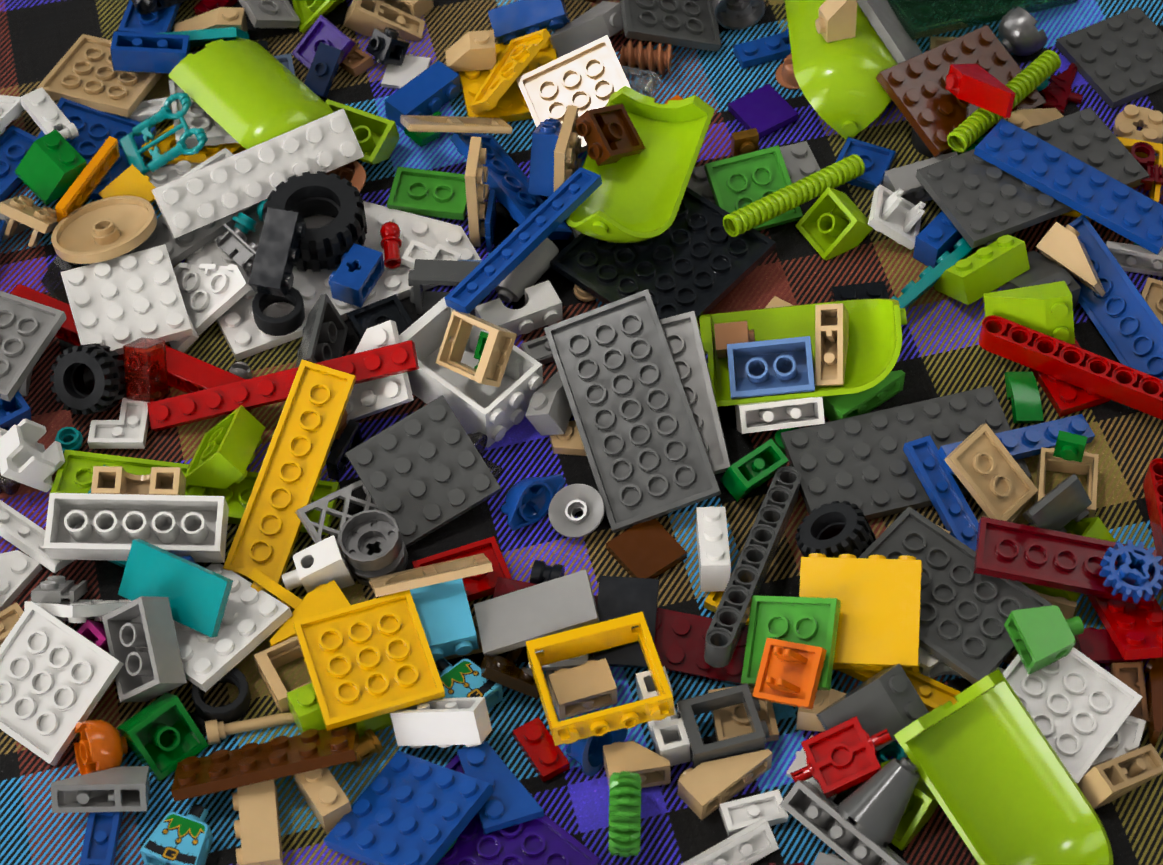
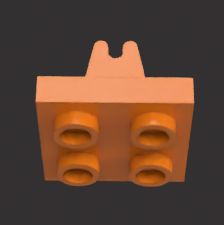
M767 638L752 697L758 698V700L813 710L827 650L823 647Z

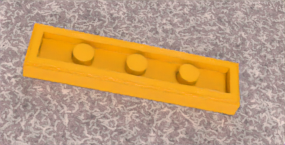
M108 137L56 204L57 223L74 210L82 207L118 160L120 153L116 138Z

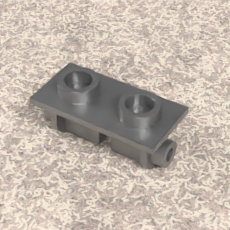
M224 223L223 226L228 231L217 237V246L230 258L239 251L232 259L245 272H251L258 246L253 242L248 245L245 242L247 237L237 227L232 230Z

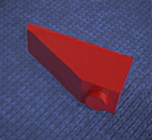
M950 64L945 87L958 99L1002 117L1010 118L1016 95L1015 92L978 64Z

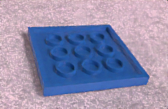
M61 97L57 106L67 119L74 123L79 132L78 137L66 140L87 161V164L109 136L118 140L120 157L88 197L100 200L102 198L98 193L130 166L119 141L122 137L133 132L132 128L141 122L98 111ZM154 126L151 128L153 136L156 135V127ZM42 130L40 131L36 140L45 136ZM142 134L138 137L134 136L138 149H141V146L146 143Z
M398 750L351 806L352 811L340 819L325 837L324 842L329 849L369 865H436L490 798L494 790L488 782Z

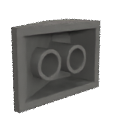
M1034 250L1027 252L1030 269L1000 286L1003 291L1065 281L1072 294L1073 309L1077 306L1081 287L1065 268Z
M1073 474L1064 479L1023 513L1022 516L1031 526L1066 533L1067 529L1064 526L1071 520L1078 523L1088 515L1090 511L1087 507L1092 502L1079 478Z
M899 663L879 671L818 713L817 717L825 730L856 716L863 730L869 736L887 728L892 741L876 747L877 752L897 740L894 736L897 732L929 713Z

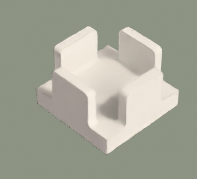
M23 419L18 425H13L9 430L0 428L1 476L47 493L53 486L52 475L65 463L61 443L54 441L45 450L44 445L37 441L47 432L46 427L29 419Z

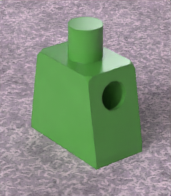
M1056 605L1011 611L1004 624L1028 675L1067 656L1076 643L1074 636L1084 632V625L1079 616L1065 619L1060 608Z

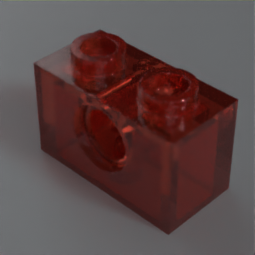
M141 337L124 345L127 399L152 402L169 393L165 340Z

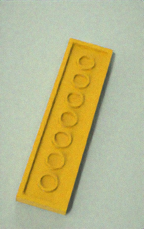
M301 360L223 569L232 570L241 577L248 578L247 576L255 567L278 584H281V575L285 573L302 527V522L295 512L311 503L354 387L355 375Z

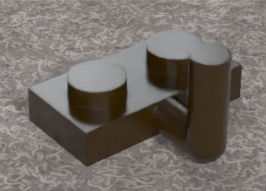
M524 647L509 651L506 658L485 655L481 663V676L483 678L537 699L539 693L532 670L527 667H516Z

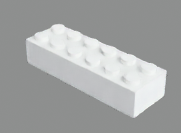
M50 493L44 549L50 559L127 561L133 539H141L177 556H192L195 562L225 563L229 507L224 496Z

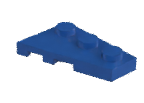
M487 741L475 747H465L457 750L463 773L490 783L494 790L493 794L477 813L484 834L544 816V810Z

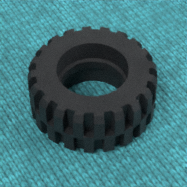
M309 171L303 172L302 176H291L286 183L282 181L276 186V191L273 190L267 197L268 201L264 204L263 220H265L268 207L299 212L303 219L312 215H328L335 218L325 226L306 228L305 236L300 239L298 247L300 248L299 261L297 264H294V266H297V270L306 272L307 269H311L313 272H321V269L328 268V270L335 269L336 265L341 264L344 253L349 252L354 243L363 246L366 240L367 223L363 199L358 189L352 186V183L347 179L343 178L341 180L339 175L333 173L326 175L324 171L310 174Z

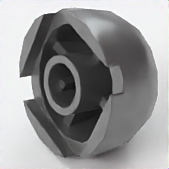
M1013 7L1001 19L998 30L1000 42L1008 53L1012 52L1017 56L1025 57L1034 54L1047 44V37L1043 29L1038 31L1034 26L1037 20L1021 7L1016 9Z

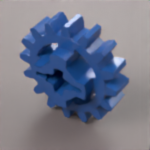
M1131 539L1127 540L1125 546L1118 541L1114 548L1109 547L1100 562L1102 569L1099 576L1107 577L1103 583L1104 587L1112 586L1114 589L1111 594L1115 596L1121 593L1122 601L1124 602L1128 597H1132L1134 603H1138L1141 597L1145 601H1150L1152 595L1157 596L1163 586V565H1159L1163 558L1162 556L1154 557L1152 555L1155 549L1153 547L1148 550L1144 549V542L1142 541L1137 546L1133 545Z

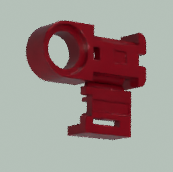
M1146 142L1133 144L1130 153L1150 175L1149 178L1142 179L1140 183L1144 184L1139 186H1143L1144 190H1151L1154 181L1157 185H1163V167L1158 164L1154 166V148ZM1144 152L1148 157L1140 158L1135 153Z

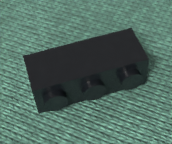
M267 208L248 283L255 292L286 297L288 289L292 288L294 281L293 267L294 264L298 263L300 257V248H298L300 239L304 238L306 233V223L299 212Z

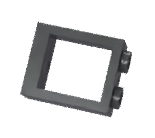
M415 259L414 270H409L408 284L413 286L411 287L410 301L415 303L416 314H425L450 293L423 291V285L457 286L480 262ZM475 308L470 312L471 315L475 316Z
M748 683L677 701V716L682 718L690 742V757L694 768L703 762L765 750V739L769 738L768 726L765 720H760L759 700L752 697L753 694L750 692ZM743 703L753 732L704 745L694 715Z

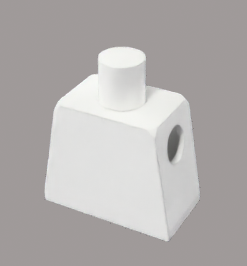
M334 535L294 554L293 560L296 569L281 575L288 591L303 585L307 593H309L318 585L327 584L335 580L340 589L355 584L345 556Z

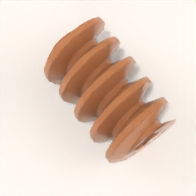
M629 39L627 45L624 46L622 44L621 67L624 71L628 64L629 70L634 72L638 65L639 72L644 73L648 66L650 74H654L658 67L660 75H663L666 69H668L670 74L672 46L668 44L664 51L662 44L658 43L655 50L653 49L652 42H649L647 47L643 48L642 41H639L637 46L633 47L632 40Z

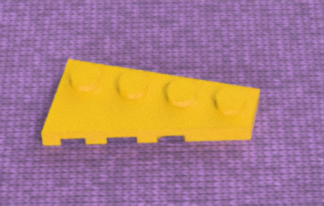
M546 28L512 39L469 106L475 114L485 110L491 111L496 107L499 99L552 36Z

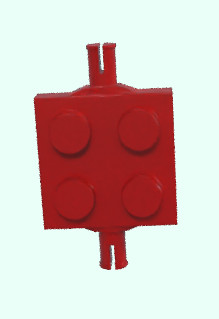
M856 716L800 742L806 754L807 766L793 773L791 772V776L795 783L798 780L805 781L813 777L820 784L826 799L870 779L882 769L877 760L876 747L892 741V738L887 728L869 736L863 730Z

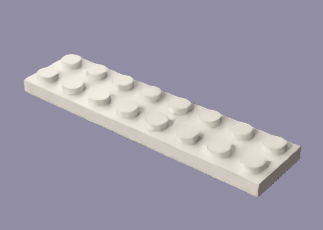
M343 108L151 191L172 238L175 239L267 199L273 190L276 191L277 185L282 181L286 183L291 176H302L303 172L309 171L310 174H316L317 171L327 173L364 157V154Z

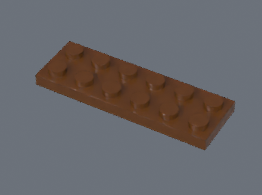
M353 723L329 731L326 729L319 731L317 729H309L297 736H279L270 742L262 744L248 743L240 749L231 751L222 749L215 751L209 756L200 758L197 756L187 757L177 764L171 789L174 802L356 761L359 740L357 724Z

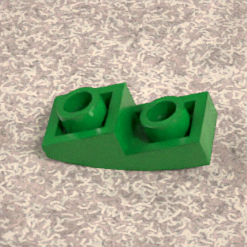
M1005 372L1007 400H1011L1013 424H1040L1043 422L1041 399L1033 372Z

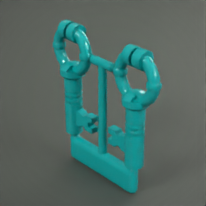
M187 93L171 94L164 102L160 111L133 127V132L120 139L119 142L129 165L133 164L143 175L150 170L152 172L158 170L181 154L194 155L199 153L208 141L203 128L189 129L183 117L192 105ZM179 99L183 108L173 114L169 107L172 102ZM180 118L181 123L160 137L154 138L151 133L153 126H156V124L165 119L176 120ZM181 128H184L185 132L176 143V146L164 154H160L158 146L154 147L155 150L150 149ZM195 134L199 143L192 149H188L185 141L188 137ZM144 135L143 139L146 143L149 142L148 139L153 140L141 149H138L134 136ZM147 150L152 156V161L147 164L148 167H146L141 156Z

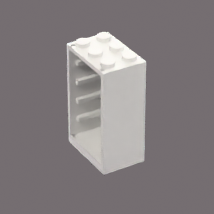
M443 298L399 335L400 343L412 340L415 344L419 369L407 372L412 394L426 404L443 395L466 433L486 448H489L495 441H500L514 424L517 425L523 420L533 393L543 385L542 364L513 345L500 387L480 384L436 364L435 362L452 311H457L446 306L445 299ZM474 325L461 363L472 368L478 365L479 362L478 359L474 358L480 332H488Z

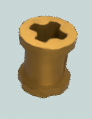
M371 729L364 731L365 735L361 736L358 740L357 760L351 762L356 768L360 767L362 761L374 753L380 754L383 752L382 744Z

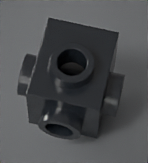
M386 27L385 30L374 28L366 51L374 56V61L380 64L387 65L390 63L401 66L410 43L399 37V32L392 28Z

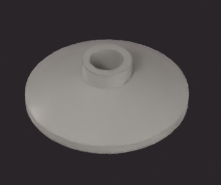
M579 483L568 485L559 490L550 502L548 509L550 523L559 534L565 537L580 538L589 535L602 522L605 512L604 501L599 492L589 485ZM578 511H583L582 516L575 518V514Z

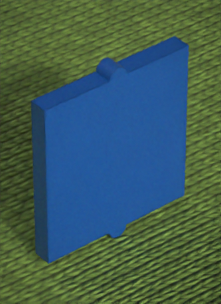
M490 189L484 223L486 252H492L497 220L495 189Z

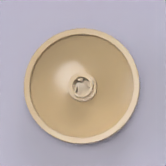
M136 196L108 197L86 204L68 214L53 230L51 242L57 256L64 261L75 264L103 262L124 255L145 242L156 228L157 216L152 204L143 198Z

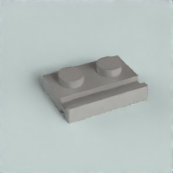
M49 576L47 580L40 582V585L31 591V601L34 603H61L66 598H70V603H75L88 592L87 580L74 584V580H65V576Z

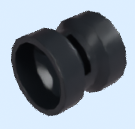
M535 560L531 571L530 583L540 584L562 577L565 574V566L560 564L550 566L546 565L544 561Z

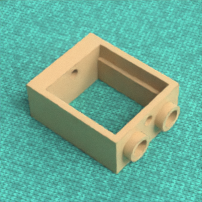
M453 310L435 363L480 384L500 387L517 334L474 315ZM473 325L489 332L477 369L461 363Z
M1041 447L1037 464L1036 488L1038 491L1036 492L1035 503L1046 495V471L1086 475V493L1092 504L1087 507L1090 513L1084 518L1094 517L1097 502L1099 454L1084 451L1082 462L1068 461L1053 456L1055 448Z
M297 635L254 655L257 670L280 713L290 712L287 700L288 692L275 669L303 657Z

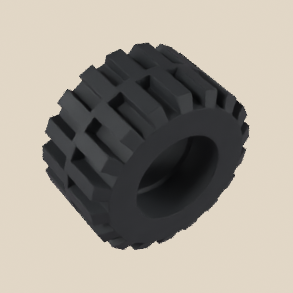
M97 343L67 348L63 351L64 354L57 356L56 360L58 363L53 364L51 368L54 371V375H50V381L54 382V387H51L52 393H57L58 395L55 398L57 402L64 403L63 408L65 410H72V413L77 415L99 413L110 410V408L119 404L118 400L123 399L125 394L122 390L127 389L128 385L127 382H124V377H128V374L122 368L125 365L124 361L117 359L119 354L116 351H110L111 347L107 345L101 346ZM86 366L92 370L95 378V386L92 393L86 388L83 380Z
M833 501L831 504L825 503L820 508H815L809 516H805L802 519L803 523L798 525V533L795 534L796 544L804 557H809V554L821 553L825 554L828 558H838L841 554H852L858 558L876 540L862 510L859 509L858 505L850 504L849 501L841 503Z

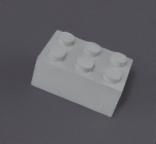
M141 596L102 616L109 653L124 663L115 677L120 702H148L187 683L168 597Z

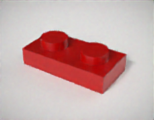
M539 717L512 731L514 739L543 783L570 769L569 761L559 746H555L553 737Z

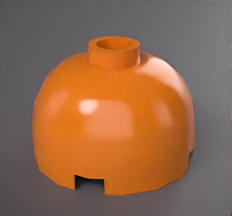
M89 720L76 724L74 734L80 733V742L74 743V751L81 775L121 766L123 755L127 754L128 751L127 741L124 736L120 737L118 730L113 725L103 720Z

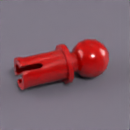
M386 222L380 229L382 237L380 244L381 248L384 249V265L389 269L398 268L401 265L399 249L402 245L399 238L401 231L394 222Z

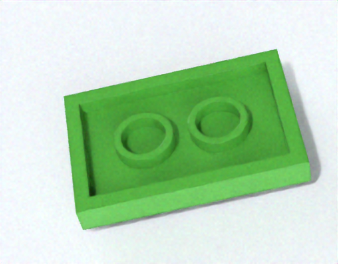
M397 167L387 208L420 216L464 221L467 210L465 174Z

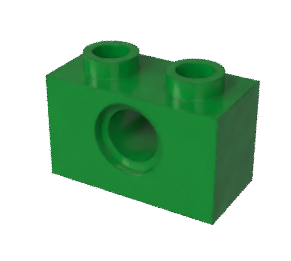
M770 439L729 466L720 481L738 502L773 478L776 471L784 467L789 460L775 442Z

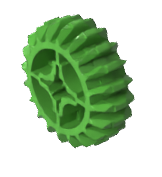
M621 771V773H613L610 777L609 852L611 855H620V857L637 856L640 852L641 777L639 773Z

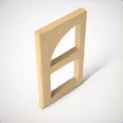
M400 116V123L409 132L512 134L513 131L512 126L501 118Z
M482 553L370 578L369 584L375 596L380 597L493 572L490 560Z

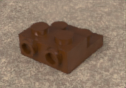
M623 104L587 110L575 120L577 124L576 132L584 138L588 146V155L596 161L598 166L616 163L622 157L640 154L646 149Z

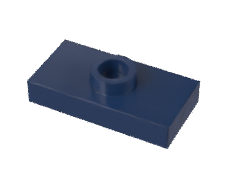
M320 42L304 84L316 95L327 98L345 52Z

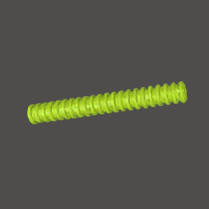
M1052 50L1044 51L1007 83L1006 86L1016 93L1012 109L1060 68L1061 59L1056 52ZM978 108L948 134L947 142L950 148L959 153L964 152L1003 117L983 108Z
M852 154L791 185L785 186V188H781L743 208L737 209V211L725 215L723 227L728 235L737 237L811 199L821 196L828 187L834 189L862 176L865 172V164L861 157Z

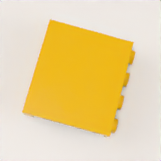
M812 553L809 554V557H801L799 597L837 598L841 601L833 670L881 671L900 663L905 672L919 673L922 560H916V557L908 555L899 556L898 559H886L883 555H870L868 559L856 558L852 554H841L838 558H828L825 554Z

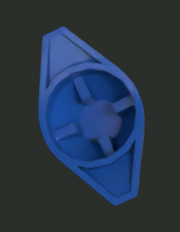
M556 474L546 477H529L517 482L509 489L505 498L506 503L503 504L501 511L508 516L507 523L513 531L539 521L548 513L552 498L562 489L566 482L563 476Z

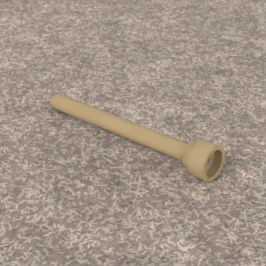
M285 712L224 724V721L217 722V719L205 721L208 744L213 745L221 743V740L226 739L228 735L292 724L295 721L291 712Z

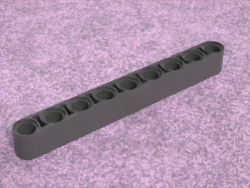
M784 466L776 471L706 633L704 659L712 667H725L731 661L750 615L752 595L759 594L797 503L801 474L794 467Z

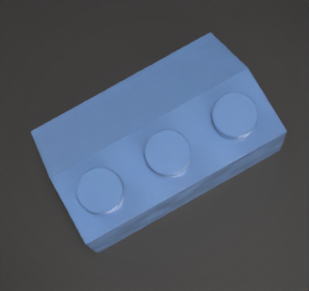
M810 336L727 344L731 399L815 391L814 362Z

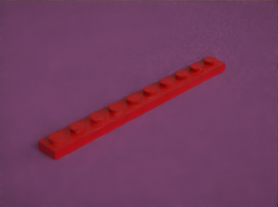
M412 340L316 363L355 375V384L419 369L415 344ZM299 367L147 403L151 430L156 432L228 415L241 405L246 410L286 401Z

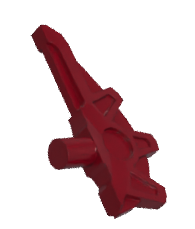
M1071 63L1068 69L1060 75L1051 76L1050 84L1045 89L1039 91L1041 95L1045 96L1046 101L1042 105V109L1056 108L1060 113L1064 114L1068 102L1082 103L1083 94L1071 92L1077 72V66L1074 63Z

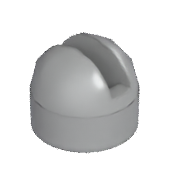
M239 361L231 365L230 373L244 379L252 378L251 369L245 362Z

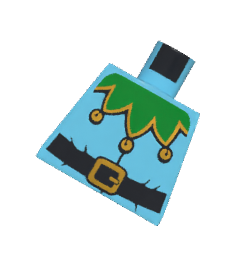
M445 658L435 663L445 690V697L442 698L485 697L488 710L503 700L502 685L481 676V668L469 659H462L454 666Z
M192 804L186 816L175 812L167 813L140 849L144 864L205 865L213 841L210 826L203 823L208 815V810L201 805Z

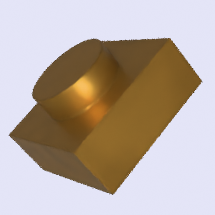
M756 128L731 134V153L733 157L758 151L759 134Z

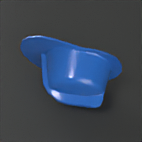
M628 728L611 731L602 736H592L577 740L569 744L566 754L581 764L585 775L593 776L604 765L603 745L624 742Z

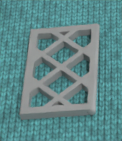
M359 480L298 509L295 513L315 544L322 541V532L336 536V540L339 543V532L346 520L352 517V515L347 514L349 502L364 507V510H379L363 482ZM362 487L366 494V500L351 496L352 491ZM337 498L344 500L342 512L327 507L328 503ZM314 509L320 511L319 523L310 521L306 513ZM326 514L341 518L338 530L324 526Z

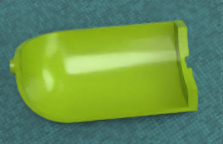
M785 0L793 70L797 83L810 105L829 126L846 140L848 137L854 138L869 126L891 101V98L876 77L881 71L893 67L897 63L858 3L856 36L827 43L821 33L817 32L815 21L819 17V7L826 0Z
M236 38V40L230 41L220 39L205 44L204 49L194 55L190 53L182 59L168 75L245 149H249L333 113L329 105L263 46L248 39Z
M625 85L611 94L607 106L623 104L646 149L640 154L622 157L616 163L598 166L596 161L587 154L582 168L601 175L602 184L566 218L568 226L580 233L595 239L614 243L645 241L664 233L672 225L715 111L713 107L696 95L682 100H669L667 104L655 103V98L642 95Z
M895 299L844 300L700 315L699 318L701 339L704 352L708 354L707 364L717 407L853 394L868 390L885 379L894 368L902 347L901 325H907L906 309L900 308L899 301ZM844 304L849 313V340L844 386H815V391L731 399L728 357L718 358L714 324L747 321L749 330L754 329L755 341L810 336L815 375V305Z
M999 669L956 695L957 703L954 705L951 701L940 705L894 735L910 761L918 767V773L979 865H1113L1111 845L1099 817Z

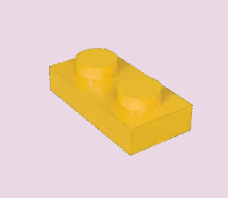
M255 567L247 576L253 581L250 587L258 592L261 590L266 593L269 592L277 600L290 607V610H295L302 601V599Z

